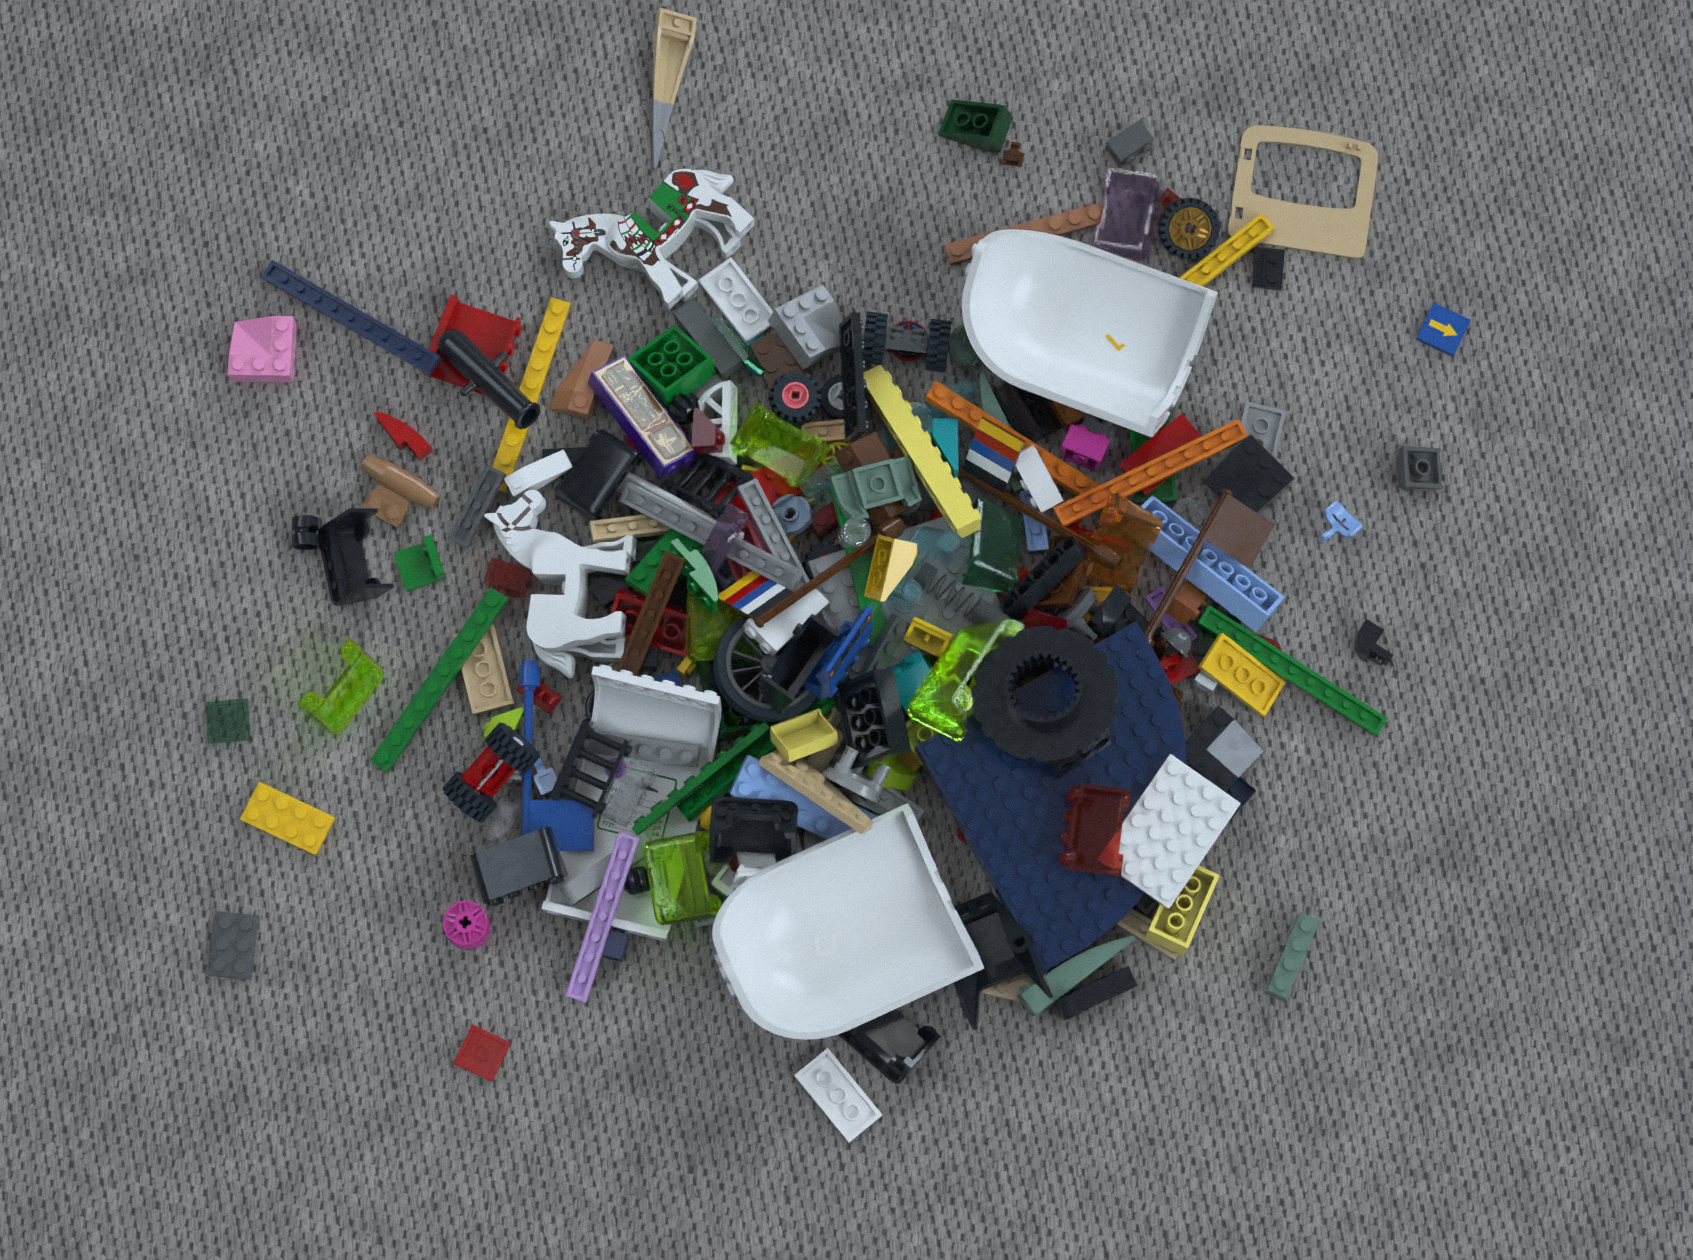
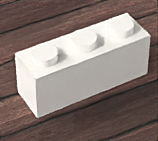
M1034 444L1022 449L1014 472L1020 473L1023 478L1020 480L1025 492L1027 490L1030 491L1032 495L1030 501L1035 509L1039 508L1042 513L1062 502L1063 497Z

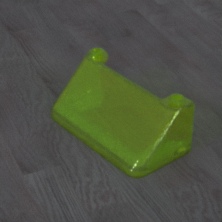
M1005 619L958 629L910 700L907 708L909 717L961 743L966 734L965 726L968 714L974 702L973 697L968 692L962 690L988 651L996 649L1002 639L1014 637L1018 631L1024 630L1025 625L1013 619Z

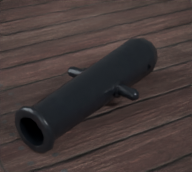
M449 329L439 337L437 344L441 356L468 379L469 383L460 390L461 396H467L474 388L476 390L479 389L514 421L515 427L518 429L528 428L537 420L541 412L540 405L535 402L532 403L499 369V365L508 357L506 352H501L496 358L489 359L466 334L456 329Z

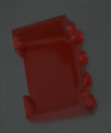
M1078 783L1073 785L1072 789H1068L1067 801H1069V808L1064 814V823H1067L1066 831H1063L1061 838L1064 849L1063 853H1060L1059 866H1062V870L1116 877L1121 876L1123 854H1119L1123 814L1129 812L1131 790Z

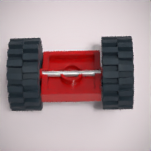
M502 722L498 723L485 738L488 746L465 773L457 771L443 787L444 794L448 796V799L456 807H459L468 817H472L480 823H483L497 807L493 796L516 770L526 774L540 758L539 753L531 746L532 744L529 741H526L516 730Z

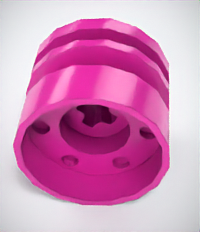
M459 901L451 905L446 911L443 919V929L449 940L456 947L464 950H473L482 946L487 941L491 932V923L484 909L477 903ZM466 919H468L471 925H467V928L464 929L461 923H465Z

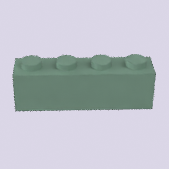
M1302 912L1297 915L1265 990V994L1283 1002L1288 998L1320 920Z

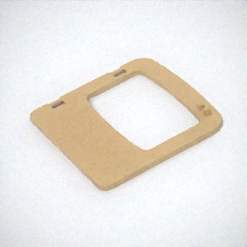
M1254 125L1247 128L1243 133L1228 224L1229 237L1231 238L1262 213L1275 227V231L1263 239L1260 244L1354 259L1362 258L1366 250L1378 165V153L1375 147L1364 141L1311 130ZM1259 143L1300 145L1359 158L1361 167L1355 206L1352 209L1318 207L1254 194L1251 191V182L1257 145ZM1245 149L1252 150L1251 160L1244 159ZM1236 208L1243 209L1242 219L1235 218Z

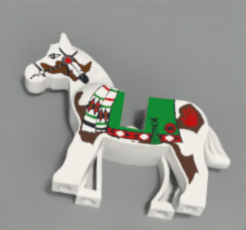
M678 169L669 174L649 197L651 212L664 223L660 227L659 233L635 212L625 217L615 214H591L575 217L564 223L550 221L549 224L550 228L556 233L554 238L555 244H558L563 251L562 264L564 272L568 277H580L584 271L583 262L596 250L622 267L644 272L653 287L662 295L665 307L670 310L680 299L685 302L698 289V282L665 260L683 244L694 227L703 229L711 234L717 241L722 256L727 260L741 246L740 239L754 226V218L731 197L723 195L734 181L731 175L718 174L708 170Z

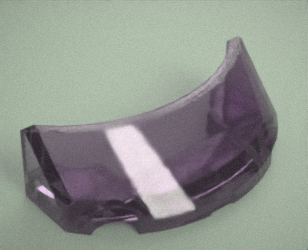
M728 503L700 552L709 565L715 582L733 543L751 516Z

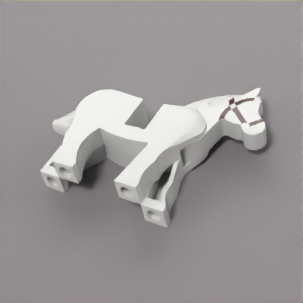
M528 490L515 503L505 506L500 505L496 513H485L484 516L494 524L496 534L508 552L522 566L533 572L542 584L562 585V593L564 595L531 594L526 628L529 638L533 641L536 654L545 664L559 670L569 679H572L575 675L576 660L574 656L585 657L595 662H620L628 640L625 638L626 616L621 611H615L603 618L585 619L589 600L588 573L602 571L628 576L630 574V563L636 561L637 540L633 535H626L614 542H600L581 547L558 533L535 529L538 522L537 515L544 511L546 500L538 491ZM617 638V639L611 640V641H607V640H606V639Z

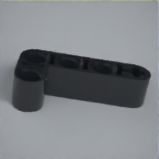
M1126 966L1059 997L1054 1003L1061 1019L1068 1020L1081 1014L1082 1011L1138 985L1130 967Z

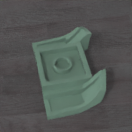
M909 456L884 460L829 477L837 503L845 518L848 519L869 518L866 510L893 502L902 501L904 507H910L922 500Z

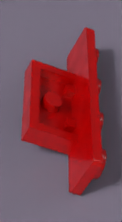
M1168 654L1159 659L1171 685L1201 671L1193 654H1188L1189 658L1185 657L1183 660L1180 659L1178 654L1172 656Z

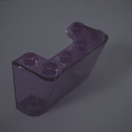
M1108 167L1105 182L1106 197L1100 225L1097 224L1093 242L1095 248L1142 262L1145 261V258H1149L1151 251L1149 242L1154 236L1152 222L1153 220L1156 221L1158 216V208H1155L1156 202H1160L1162 196L1161 182H1158L1157 174Z

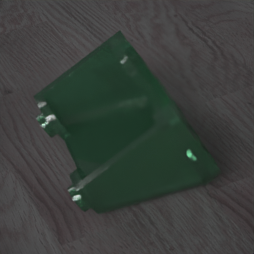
M977 496L972 507L979 511L982 520H980V530L970 535L969 555L965 564L968 570L965 574L963 573L961 584L1008 594L1019 583L1017 563L1020 534L1023 532L1024 522L1021 521L1020 516L987 498Z

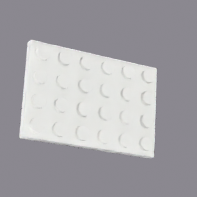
M1169 754L1097 860L1169 909L1241 803L1172 754Z

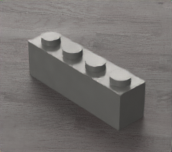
M691 299L673 312L674 320L687 336L713 358L716 373L724 381L742 368L743 357L737 349L733 350L729 345L731 342L725 333L721 334L718 331L719 327L715 320L707 317L704 306L700 302L697 304L694 299Z

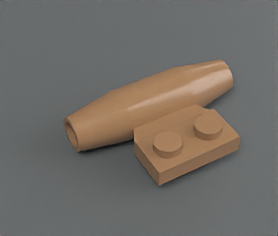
M369 454L362 462L361 469L380 484L370 491L362 508H377L378 513L375 515L391 525L399 528L409 511V501L430 509H434L439 502L441 495L422 479L394 463Z

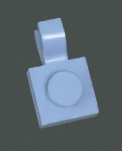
M539 758L534 763L538 774L534 775L533 779L541 795L544 796L552 792L557 777L552 767L546 770L541 758Z

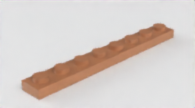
M1097 203L1000 230H1030L1061 236L1106 224L1107 220L1102 204ZM992 232L945 244L944 247L949 264L953 265L972 260L973 256L970 253L973 245L978 244L980 239H983Z

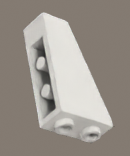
M815 588L765 623L763 628L757 627L754 620L749 618L743 625L745 633L760 644L759 646L764 653L774 656L795 636L792 634V631L797 624H803L811 614L817 616L827 606L829 601Z

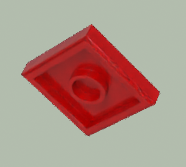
M472 1025L453 1064L493 1082L511 1042Z

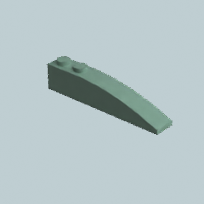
M984 373L979 374L981 409L1010 427ZM1013 471L1006 489L1007 492L1011 491L1013 496L1018 495L1020 491H1025L1020 483V480L1023 478L1019 472L1015 473Z
M1133 935L1110 941L1073 956L1049 971H1043L1053 998L1049 999L1035 983L1031 984L1030 981L1019 988L1021 992L1016 996L1029 1014L1035 1016L1136 938Z

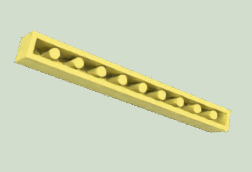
M882 365L864 372L866 396L904 456H909L913 470L957 539L960 540L980 530V520L982 518L979 511L971 506L972 502L969 495L962 492L958 478H953L951 475L952 471L949 464L942 461V455L938 447H933L929 433L927 431L924 432L921 428L922 424L919 417L912 414L910 403L907 400H903L899 386H894L892 383L893 378L888 370L885 371Z

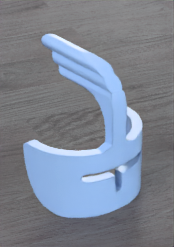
M1335 501L1324 511V515L1332 525V529L1323 533L1318 541L1323 544L1335 532H1339L1346 538H1351L1363 525L1353 518L1341 503ZM1333 515H1334L1340 522L1345 518L1346 521L1343 522V525H1344L1347 529H1349V531L1346 530L1344 527H1342V526L1336 521V519L1333 517Z

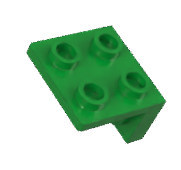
M431 534L423 537L424 543L394 553L406 591L446 579Z

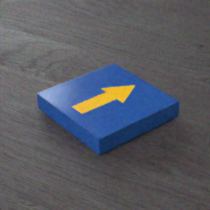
M1433 303L1416 340L1453 357L1471 320Z

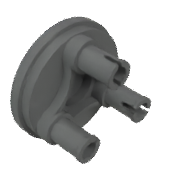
M1086 587L1075 594L1072 607L1059 608L1053 616L1069 620V630L1082 634L1094 641L1098 635L1085 623L1084 617L1086 613L1093 616L1100 606L1097 604L1098 601L1095 599L1094 591L1090 587Z

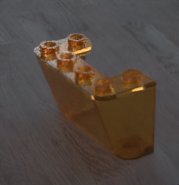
M1115 493L1114 496H1109L1106 507H1108L1106 513L1102 512L1098 522L1100 527L1098 530L1095 529L1093 531L1091 541L1099 545L1104 542L1120 551L1121 555L1124 556L1123 562L1116 571L1113 569L1109 570L1093 561V555L1088 551L1083 567L1084 577L1112 588L1118 585L1124 592L1131 594L1138 579L1139 566L1150 543H1155L1162 528L1163 520Z

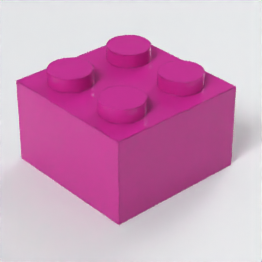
M1071 424L1062 444L1060 458L1098 473L1108 450L1110 440L1102 433L1088 431L1083 425Z

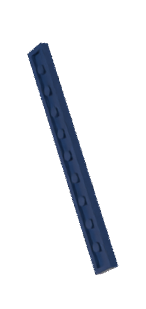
M273 260L261 276L266 282L428 375L432 374L441 360V357Z

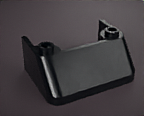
M349 508L319 529L318 535L330 598L335 606H344L375 599L394 588L393 584H381L376 577L369 578L362 540L367 537L370 531L367 519L378 513L377 508Z
M813 614L803 624H797L792 631V634L795 635L770 672L768 674L763 673L757 682L760 685L758 690L780 714L796 698L795 694L827 648L840 634Z

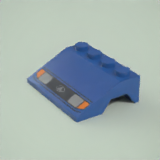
M870 605L858 612V616L853 623L847 620L844 621L838 630L840 634L827 648L802 684L805 689L822 701L826 697L831 698L838 689L836 687L837 683L845 679L849 673L847 671L848 667L858 660L860 649L863 650L870 642L868 638L872 633V607Z

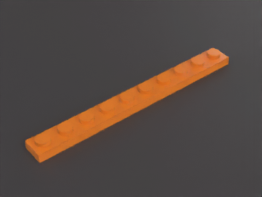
M935 380L926 394L924 400L951 417L958 418L959 422L975 432L981 418L985 417L1025 440L1022 449L1034 444L1053 481L1072 494L1079 496L1100 485Z
M1237 419L1054 507L1053 511L1060 524L1067 526L1244 441L1248 435L1240 420Z

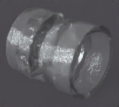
M861 517L849 519L839 531L840 543L847 549L853 550L858 548L868 540L871 532L870 525Z

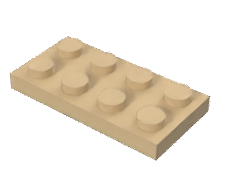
M492 624L461 668L473 716L514 705L495 626Z

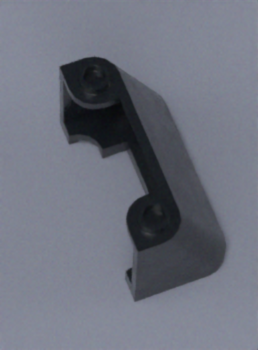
M604 429L596 430L592 434L588 447L564 481H560L554 489L556 492L555 497L589 521L602 520L601 513L603 510L601 509H607V503L629 472H633L632 466L637 465L639 467L644 460L640 451Z
M719 797L715 799L712 803L709 825L710 863L728 862L732 858L733 851L775 854L776 863L796 854L798 806L796 803L787 800Z
M896 1009L838 1034L895 1084H900L941 1037L931 1026L923 1025L918 1029Z

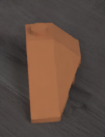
M593 340L556 389L550 410L586 421L590 420L597 395L587 382L591 372L608 364L614 345Z

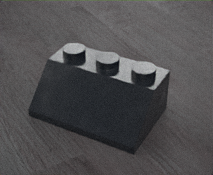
M1008 382L1004 383L994 392L1008 423L1016 432L1035 443L1062 428L1061 423L1045 397L1016 387Z

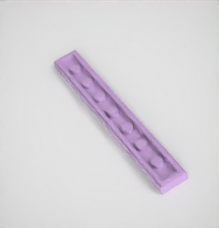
M618 832L565 995L567 997L587 1002L640 839L638 837Z

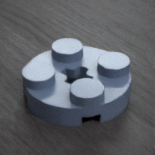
M788 494L774 502L773 511L787 537L799 534L811 525L812 510L805 498ZM790 511H791L792 513H795V512H796V514L794 515L793 518H791V519L788 518V519H787V517H788V512H790Z

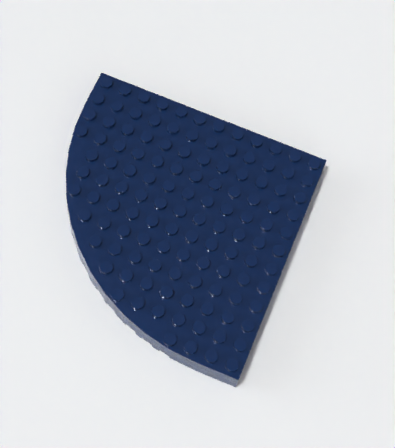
M1137 621L1094 645L1096 649L1102 650L1106 654L1107 664L1113 666L1117 678L1119 698L1118 702L1114 705L1116 715L1109 728L1111 744L1059 779L1047 764L1040 765L1035 761L1021 762L997 750L994 745L995 743L984 737L981 730L982 726L977 724L974 713L914 747L916 754L1001 903L1017 924L1020 922L1027 930L1043 971L1081 951L1106 934L1128 914L1145 894L1097 859L1169 754H1172L1187 765L1185 736L1179 707L1164 669ZM1060 665L1014 690L1013 698L1016 700V705L1021 707L1022 712L1027 711L1028 717L1032 714H1035L1036 719H1039L1041 715L1048 719L1050 714L1053 717H1057L1058 711L1064 713V707L1070 708L1069 702L1074 701L1075 683L1072 681V676L1067 675V670L1062 671Z

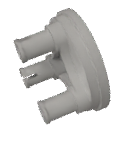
M846 746L839 763L836 762L834 768L828 766L822 775L879 804L881 792L884 788L883 783L892 768L879 762L872 778L867 780L861 774L863 767L850 769L859 751Z

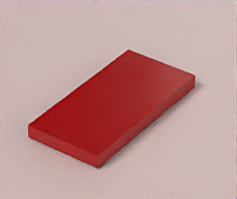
M1180 414L1119 464V468L1124 473L1129 472L1202 436L1186 417ZM1171 476L1140 490L1145 497L1148 496Z

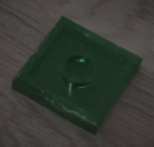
M248 698L206 702L208 744L251 741Z

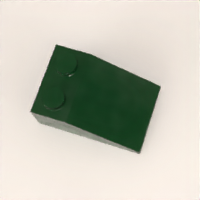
M951 99L938 135L982 151L1000 153L1013 117L1005 105Z

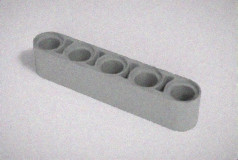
M646 831L636 836L640 839L631 867L658 849ZM612 853L559 889L571 907L600 889Z

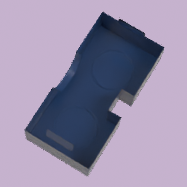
M1241 777L1228 790L1230 796L1241 803L1231 819L1256 792Z

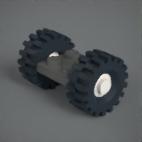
M867 312L864 350L862 352V357L866 364L882 365L884 348L926 353L927 349L925 370L946 372L952 321L931 319L929 332L921 328L908 330L901 326H892V328L888 327L887 329L888 314Z

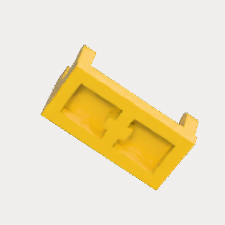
M914 616L902 641L941 659L953 634Z

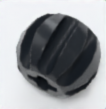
M680 394L675 396L670 402L669 414L675 422L681 425H688L693 422L694 408L700 409V406L695 397L689 394Z
M644 866L631 868L624 885V890L630 895L649 891L653 885V876L650 870Z

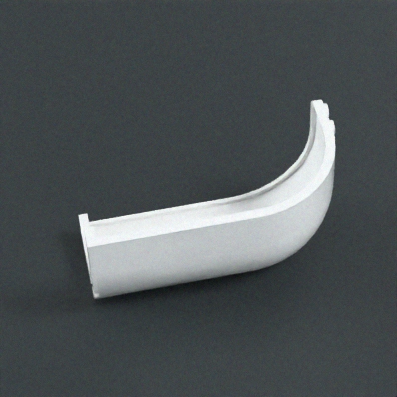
M1019 229L999 230L980 239L978 244H974L970 253L973 256L972 261L968 263L965 270L967 278L962 295V316L969 341L983 363L1001 379L1016 387L1153 437L1170 415L1168 409L1170 407L1174 408L1192 369L1189 363L1193 361L1194 355L1197 356L1218 292L1093 246L1043 232ZM1108 334L1118 345L1123 343L1125 346L1118 351L1105 336Z
M908 803L872 819L874 824L871 830L862 835L852 828L759 871L742 883L719 909L712 930L714 946L718 953L714 955L731 995L736 994L748 1016L765 1030L783 1037L804 1040L838 1035L984 969L980 956L939 876L937 867ZM831 934H835L837 952L833 956L816 958L814 937L819 936L820 953L833 952ZM829 935V938L824 940L821 936Z

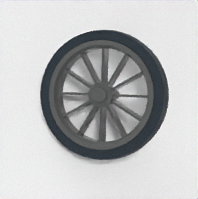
M747 616L734 622L719 640L713 663L716 684L727 703L740 714L762 722L784 721L806 710L817 697L804 687L800 693L797 692L795 694L796 698L782 714L777 712L770 704L761 702L763 696L761 692L757 700L744 692L763 673L768 674L780 656L776 654L771 656L766 653L763 655L750 641L743 627L749 619ZM741 639L758 659L734 651L736 643ZM733 656L758 666L732 670L731 659ZM759 671V674L742 689L734 678V675Z

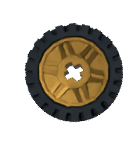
M1181 198L1173 201L1164 209V212L1161 213L1160 221H1158V235L1160 236L1161 243L1170 253L1180 258L1194 259L1203 256L1215 246V242L1219 237L1220 226L1216 212L1209 204L1200 199ZM1187 223L1193 225L1191 233L1184 230V228H1187Z

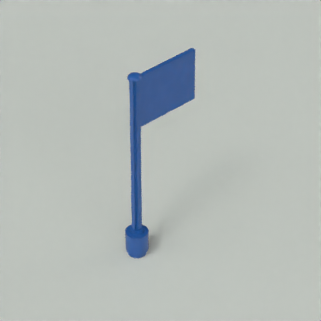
M522 660L519 666V687H523V691H525L524 738L532 744L533 694L535 687H540V666H538L537 660ZM531 767L526 774H523L521 836L545 827H552L560 851H594V818H592L594 809L574 800H531Z

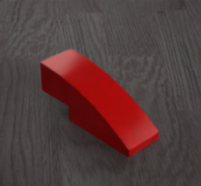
M378 411L374 413L377 421L400 450L408 446L419 461L433 452L428 442L412 427L388 414Z

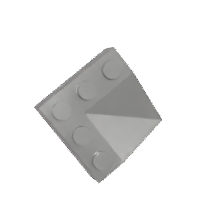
M824 285L777 307L768 320L802 369L840 351L839 324L843 320L834 299Z

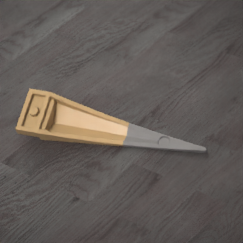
M663 8L657 10L656 24L653 30V170L658 165L676 94L695 38L697 22L695 17Z

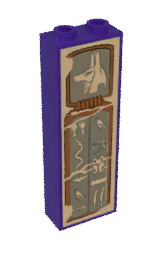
M625 355L591 372L587 383L659 478L666 474L671 475L678 467L682 465L685 467L693 462L696 451L691 447V441Z

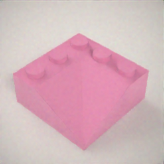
M269 316L234 322L228 363V376L232 382L294 381L296 321L294 317Z

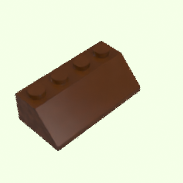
M877 431L834 453L844 473L858 467L891 459ZM897 501L866 511L869 515L868 519L874 528L890 517L894 518L916 504L904 507L902 501Z

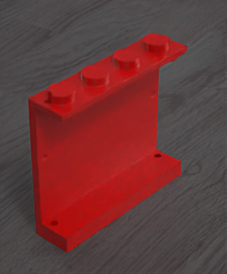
M450 294L429 350L439 355L441 360L431 375L423 371L422 373L463 388L469 383L468 379L441 356L437 344L439 337L449 329H456L466 334L489 359L496 358L501 352H506L509 357V355L512 356L516 348L514 341L516 337L521 336L523 330L520 318L517 317L514 321L460 303L457 296ZM507 359L499 365V369L504 374H506L509 365ZM474 388L472 390L473 392L484 395L479 389L476 390Z

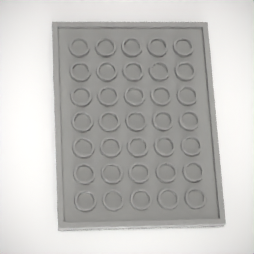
M944 517L905 529L903 534L897 539L917 543L918 553L913 561V565L884 602L880 601L885 623L888 622L892 613L908 623H911L915 616L953 634L947 648L987 635L984 630L982 631V629L968 621L972 612L966 618H963L971 597L957 612H954V608L963 590L960 591L948 606H945L953 584L936 600V595L944 578L929 594L926 592L930 582L924 591L911 584L910 581L908 582L909 577L921 559L938 569L930 589L945 574H947V578L940 594L952 581L956 580V585L948 602L965 586V591L958 607L974 592V598L967 613L980 599L987 601L1000 610V603L986 564L977 553L978 542L975 534L972 533L958 540ZM875 547L868 551L870 562H872ZM845 549L808 561L812 577L815 578L845 557ZM848 565L817 587V590L829 601L824 609L833 625V629L837 632L844 621L847 620L853 623L860 611ZM901 641L887 668L898 664L908 654L915 652L919 648ZM867 645L863 650L860 649L858 660L847 669L849 680L859 675L873 648H869ZM919 649L924 656L930 654Z

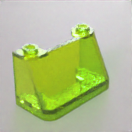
M755 402L730 442V445L734 448L733 452L742 458L747 456L786 479L785 482L794 488L797 485L802 487L828 455L831 448L825 440L818 436L815 439L813 435L803 432L777 417L775 413L764 409L765 406Z
M351 638L347 639L340 652L343 660L349 665L325 696L322 697L318 693L308 692L297 703V706L306 717L332 735H337L344 731L384 678L382 667Z
M708 830L655 839L645 843L644 856L654 915L658 924L663 926L684 924L715 917L721 908L720 899L714 894L708 895L701 853L709 850Z

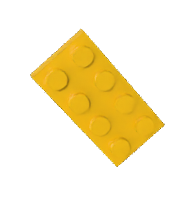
M1224 633L1218 634L1198 667L1261 717L1267 714L1286 683Z
M259 782L240 820L317 856L335 817Z

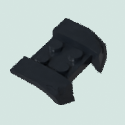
M1115 585L1095 614L1087 622L1089 628L1098 635L1096 638L1103 635L1109 637L1136 621L1142 631H1145L1149 623L1130 603L1132 598L1118 585ZM1157 627L1152 635L1154 636L1152 640L1155 641L1152 649L1158 659L1163 657V654L1156 647V642L1161 636L1160 633L1165 632L1161 627Z

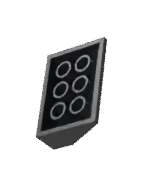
M874 669L836 685L838 689L834 694L845 748L849 746L859 751L850 769L896 758L912 751L893 669Z

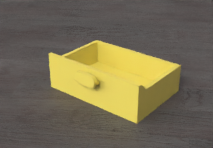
M819 708L770 726L771 742L788 762L838 744V732L825 719Z

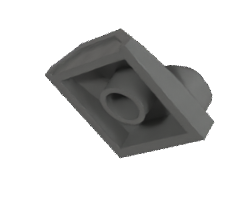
M1402 446L1399 448L1396 457L1397 480L1403 490L1443 489L1440 448Z

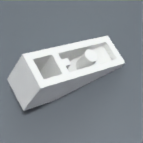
M561 450L520 468L504 478L512 495L520 498L526 491H537L570 471L573 466L566 452Z

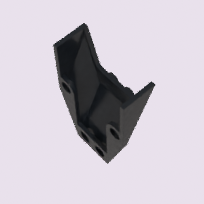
M991 892L954 907L984 966V969L953 982L962 1010L973 1030L978 1029L981 992L1020 974H1026L1049 999L1053 998L1027 930L1020 922L1017 924L1008 910Z

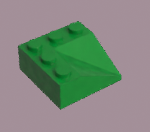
M676 325L670 327L627 358L655 396L668 408L675 396L691 393L717 374L713 358Z

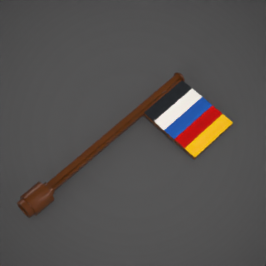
M982 417L964 465L958 468V477H963L1064 537L1073 536L1084 549L1091 552L1093 561L1109 570L1113 569L1116 571L1124 559L1120 551L1104 542L1100 545L1094 544L1006 492L1025 440Z
M897 516L894 518L890 517L874 529V536L795 592L752 571L718 594V601L754 620L757 627L763 628L765 623L874 548L878 535L896 539L900 537L905 530V524Z

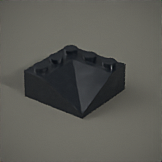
M1250 434L1204 480V483L1219 498L1223 489L1230 490L1233 493V498L1256 513L1261 514L1292 485L1294 477Z
M1219 705L1185 741L1187 766L1226 793L1264 752L1239 723Z

